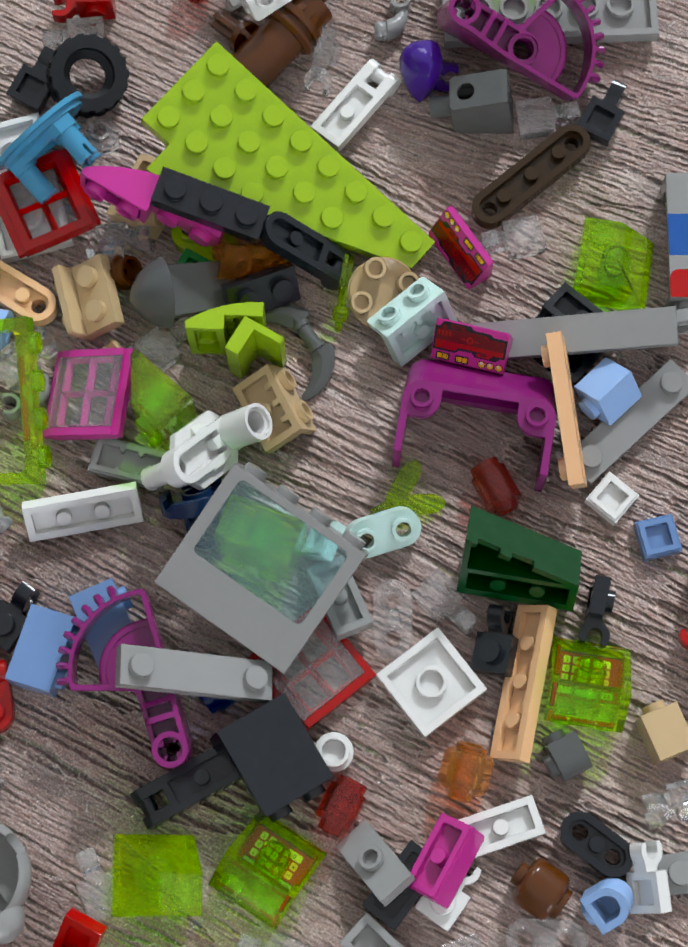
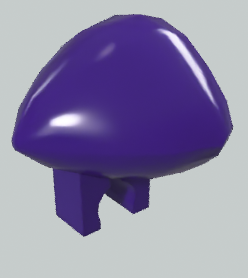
M425 39L410 43L405 46L399 57L400 73L409 93L418 102L426 99L433 90L449 91V82L444 81L442 76H445L448 72L458 73L459 70L458 64L443 62L438 42Z

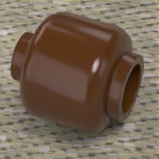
M543 858L534 860L530 866L523 861L509 881L515 885L512 892L514 903L539 920H544L549 916L555 919L573 893L568 889L570 884L569 877Z

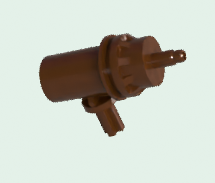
M292 0L265 17V21L260 27L250 20L241 23L226 11L222 13L217 11L214 14L215 20L211 27L230 40L229 47L234 52L233 57L268 88L299 54L310 55L313 52L312 46H316L321 41L323 28L332 20V14L324 4L327 0Z

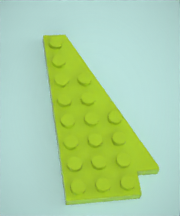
M217 41L141 119V124L166 146L160 155L146 168V172L160 175L164 166L268 205L270 208L267 216L276 211L284 212L343 248L371 258H394L404 263L410 269L435 243L432 238Z

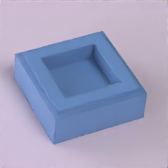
M672 514L634 523L633 527L643 562L678 554L683 550Z

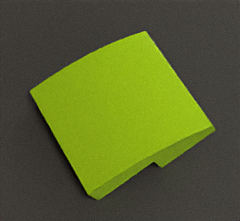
M264 302L224 305L209 309L185 320V330L191 353L226 355L225 346L244 316L267 328Z

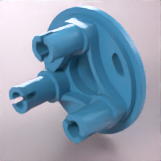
M79 91L65 97L44 113L0 156V170L7 169L11 171L41 205L49 200L57 192V189L37 168L36 160L56 145L59 147L63 146L77 161V164L82 166V169L90 167L101 156V153L79 131L81 127L74 120V117L83 106L81 102L83 95Z

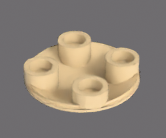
M390 257L370 258L359 265L350 277L347 287V299L350 309L362 324L370 328L367 320L419 278L408 266L397 259Z

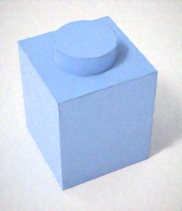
M607 357L574 386L580 399L578 405L582 412L592 420L598 418L609 426L642 397L632 372Z

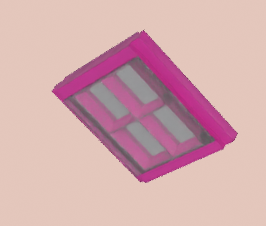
M121 347L62 350V352H58L43 437L54 440L122 438L132 382L131 362L134 368L137 351L133 348L126 349Z

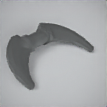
M286 304L266 311V323H274L292 329L309 348L308 352L312 356V375L309 385L302 395V399L308 401L314 398L325 388L333 374L335 366L334 346L331 343H325L323 340H320L310 326L311 323L308 320L310 314L307 310L296 305Z

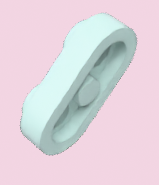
M397 506L355 519L346 529L358 537H361L363 534L372 535V541L368 545L363 546V549L369 552L367 558H371L413 544L420 536L421 522L410 508ZM402 522L408 523L409 528L406 533H396L398 524Z

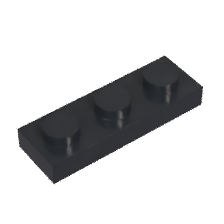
M164 166L150 200V205L253 244L258 242L263 221L266 219L270 206Z

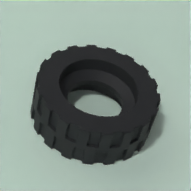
M82 33L77 34L74 38L69 37L64 40L63 44L59 45L54 51L46 69V76L48 77L46 82L47 89H50L53 101L58 103L65 97L78 91L70 80V69L75 62L81 59H91L103 68L105 73L103 87L98 92L92 94L80 92L83 95L81 101L83 106L75 117L77 118L82 116L84 119H91L93 116L100 117L105 115L106 112L111 111L118 104L128 87L129 69L127 70L126 67L127 61L125 56L121 55L120 49L116 45L111 44L109 39L105 37L100 38L97 34L90 33V35H84Z

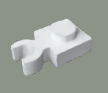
M477 867L471 876L464 878L449 908L446 909L424 896L420 898L414 908L448 932L471 899L462 889L464 886L471 885L478 880L481 869Z

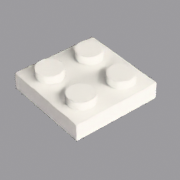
M439 627L376 674V678L424 739L487 690Z

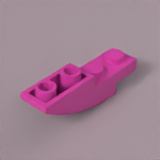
M113 166L84 167L81 171L80 186L83 187V191L96 201L102 202L104 199L114 205L116 211L128 220L135 221V219H138L145 224L150 214L154 212L156 218L161 223L171 228H175V226L181 228L188 233L192 241L203 247L210 245L217 249L224 237V232L151 206L150 200L160 175L142 170Z

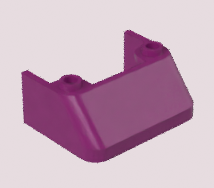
M430 359L419 360L410 367L401 401L393 447L392 467H400L408 417L418 419L429 418L438 411L441 402L516 414L518 427L525 435L542 439L534 491L542 492L548 476L556 423V400L554 387L550 381L540 377L504 372V375Z

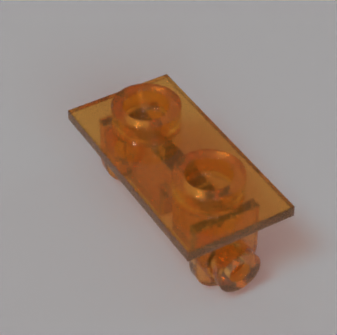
M220 242L212 248V258L220 263L217 273L218 279H238L287 262L286 259L272 252L264 245H239Z

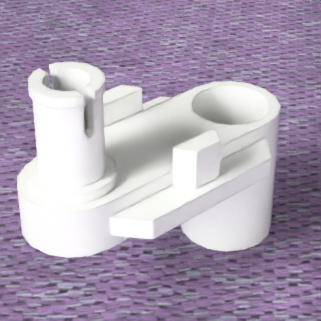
M259 403L249 404L221 416L210 410L203 412L170 436V450L162 456L161 462L153 466H147L141 471L142 484L145 488L152 491L167 484L175 488L190 485L198 490L205 489L230 470L234 464H238V450L267 439L271 435L273 424L270 413Z

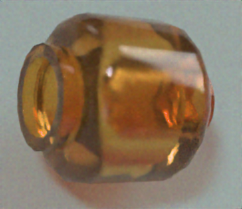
M458 740L456 746H450L445 749L437 780L443 788L448 790V798L470 803L472 797H481L487 793L494 769V760L487 755L488 749L486 747Z

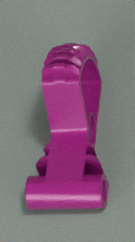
M448 0L438 11L437 22L445 33L497 59L565 101L578 99L588 82L595 84L600 82V76L592 71L593 69L598 70L604 67V62L596 60L595 56L605 53L606 49L604 47L596 46V42L604 39L605 34L601 32L594 34L593 28L600 25L601 20L599 18L590 20L589 14L595 11V6L590 5L584 8L581 3L585 0H561L574 15L579 25L584 45L582 71L573 91L557 82L566 62L567 44L564 32L558 21L546 11L556 0H546L520 25L500 15L494 9L492 10L482 4L479 0ZM457 8L461 11L459 15L461 18L456 15L458 12ZM517 41L524 43L528 48V56L525 60L518 59L513 53V45Z
M113 586L107 587V593L111 598L110 600L105 602L103 597L96 594L93 596V600L99 607L95 611L86 604L81 607L82 612L88 616L85 622L77 617L72 618L71 623L80 628L77 635L69 631L64 632L63 637L74 642L72 648L60 646L58 649L59 653L69 655L68 663H56V669L68 670V678H57L56 684L62 686L69 685L72 691L134 692L138 697L155 762L166 768L177 767L187 762L194 751L193 739L179 695L115 687L116 648L120 644L165 649L151 599L143 589H135L118 595L117 590ZM141 597L147 618L124 626L110 638L100 658V685H80L77 678L79 654L82 644L93 625L113 607L125 601ZM170 742H177L180 746V751L176 755L168 754L166 751V747L170 745Z

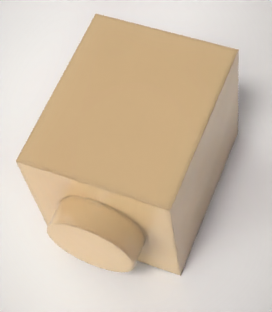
M662 699L641 709L644 715L640 716L635 721V724L654 766L688 752V724L677 701L665 705Z

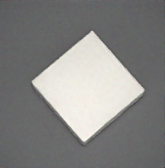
M609 471L585 499L584 503L612 526H615L638 499L639 494Z

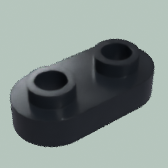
M577 811L569 814L561 822L559 837L563 846L599 874L607 878H618L630 871L633 866L629 852L630 844L593 815ZM574 826H581L585 829L586 837L584 840L579 841L573 837L572 829ZM608 850H613L618 854L619 861L616 865H610L606 862L605 854Z

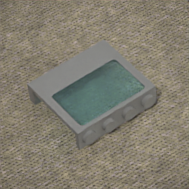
M248 461L246 466L241 463L232 466L154 582L285 674L299 657V652L361 562L367 558L369 552L363 549L366 543L364 540L347 529L343 534L330 526L333 521L331 517L316 507H313L311 511L297 503L300 499L298 494L282 484L277 489L265 480L268 476L265 471Z

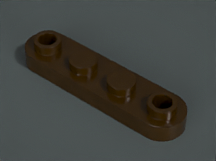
M576 124L562 126L480 191L472 202L471 214L475 223L486 229H494L501 226L586 157L590 147L588 132ZM573 144L577 149L568 150L565 145ZM491 208L496 214L488 216L483 210Z

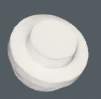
M330 732L321 736L316 742L315 746L331 773L343 771L352 762L354 755L353 746L345 735Z

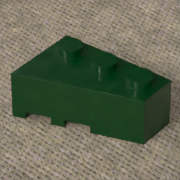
M471 505L456 592L530 605H550L556 609L573 611L579 588L582 551Z

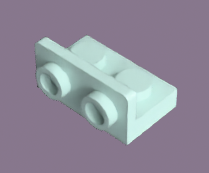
M421 277L382 307L367 322L370 328L381 335L393 361L403 367L433 342L437 318L457 321V318L445 291L427 278Z

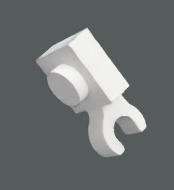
M660 840L631 843L629 852L633 861L634 871L626 873L627 884L630 886L634 896L630 913L662 914L672 912L667 870H657L663 854Z

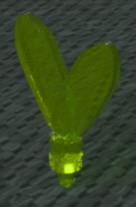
M345 254L343 260L337 305H334L332 320L335 321L334 329L336 332H340L343 322H347L349 307H346L348 300L347 287L353 273L354 255L349 257V255Z
M413 460L404 465L399 471L385 497V501L373 507L371 514L397 506H404L410 508L416 515H428L441 510L445 506L446 501L435 494L409 495L421 475L420 462Z

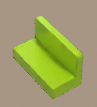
M244 316L225 346L229 371L241 379L244 378L258 355L282 368L287 363L285 339Z

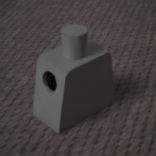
M507 68L452 77L449 80V95L430 96L431 118L451 117L455 132L514 133L513 97Z

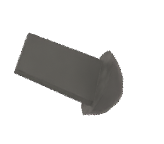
M159 255L137 274L130 288L129 302L134 311L145 321L155 326L172 328L175 318L196 315L209 309L224 306L225 302L221 284L245 276L242 259L167 265L165 259Z

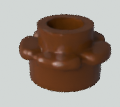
M127 254L123 256L116 255L110 262L111 269L109 272L115 281V285H118L119 289L126 291L130 290L137 274L143 268L140 261L134 256Z

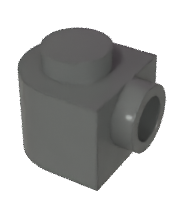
M561 728L541 739L545 746L543 749L547 754L542 757V761L553 779L559 776L565 782L592 768L591 760L575 730L565 735Z

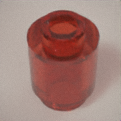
M497 457L486 459L470 470L473 477L471 483L487 512L491 514L497 513L501 517L518 508L517 501L522 497V494L506 465L500 463Z
M339 774L336 781L330 782L314 813V816L320 820L317 827L335 837H339L341 831L349 834L367 800L364 795L368 788L348 776Z

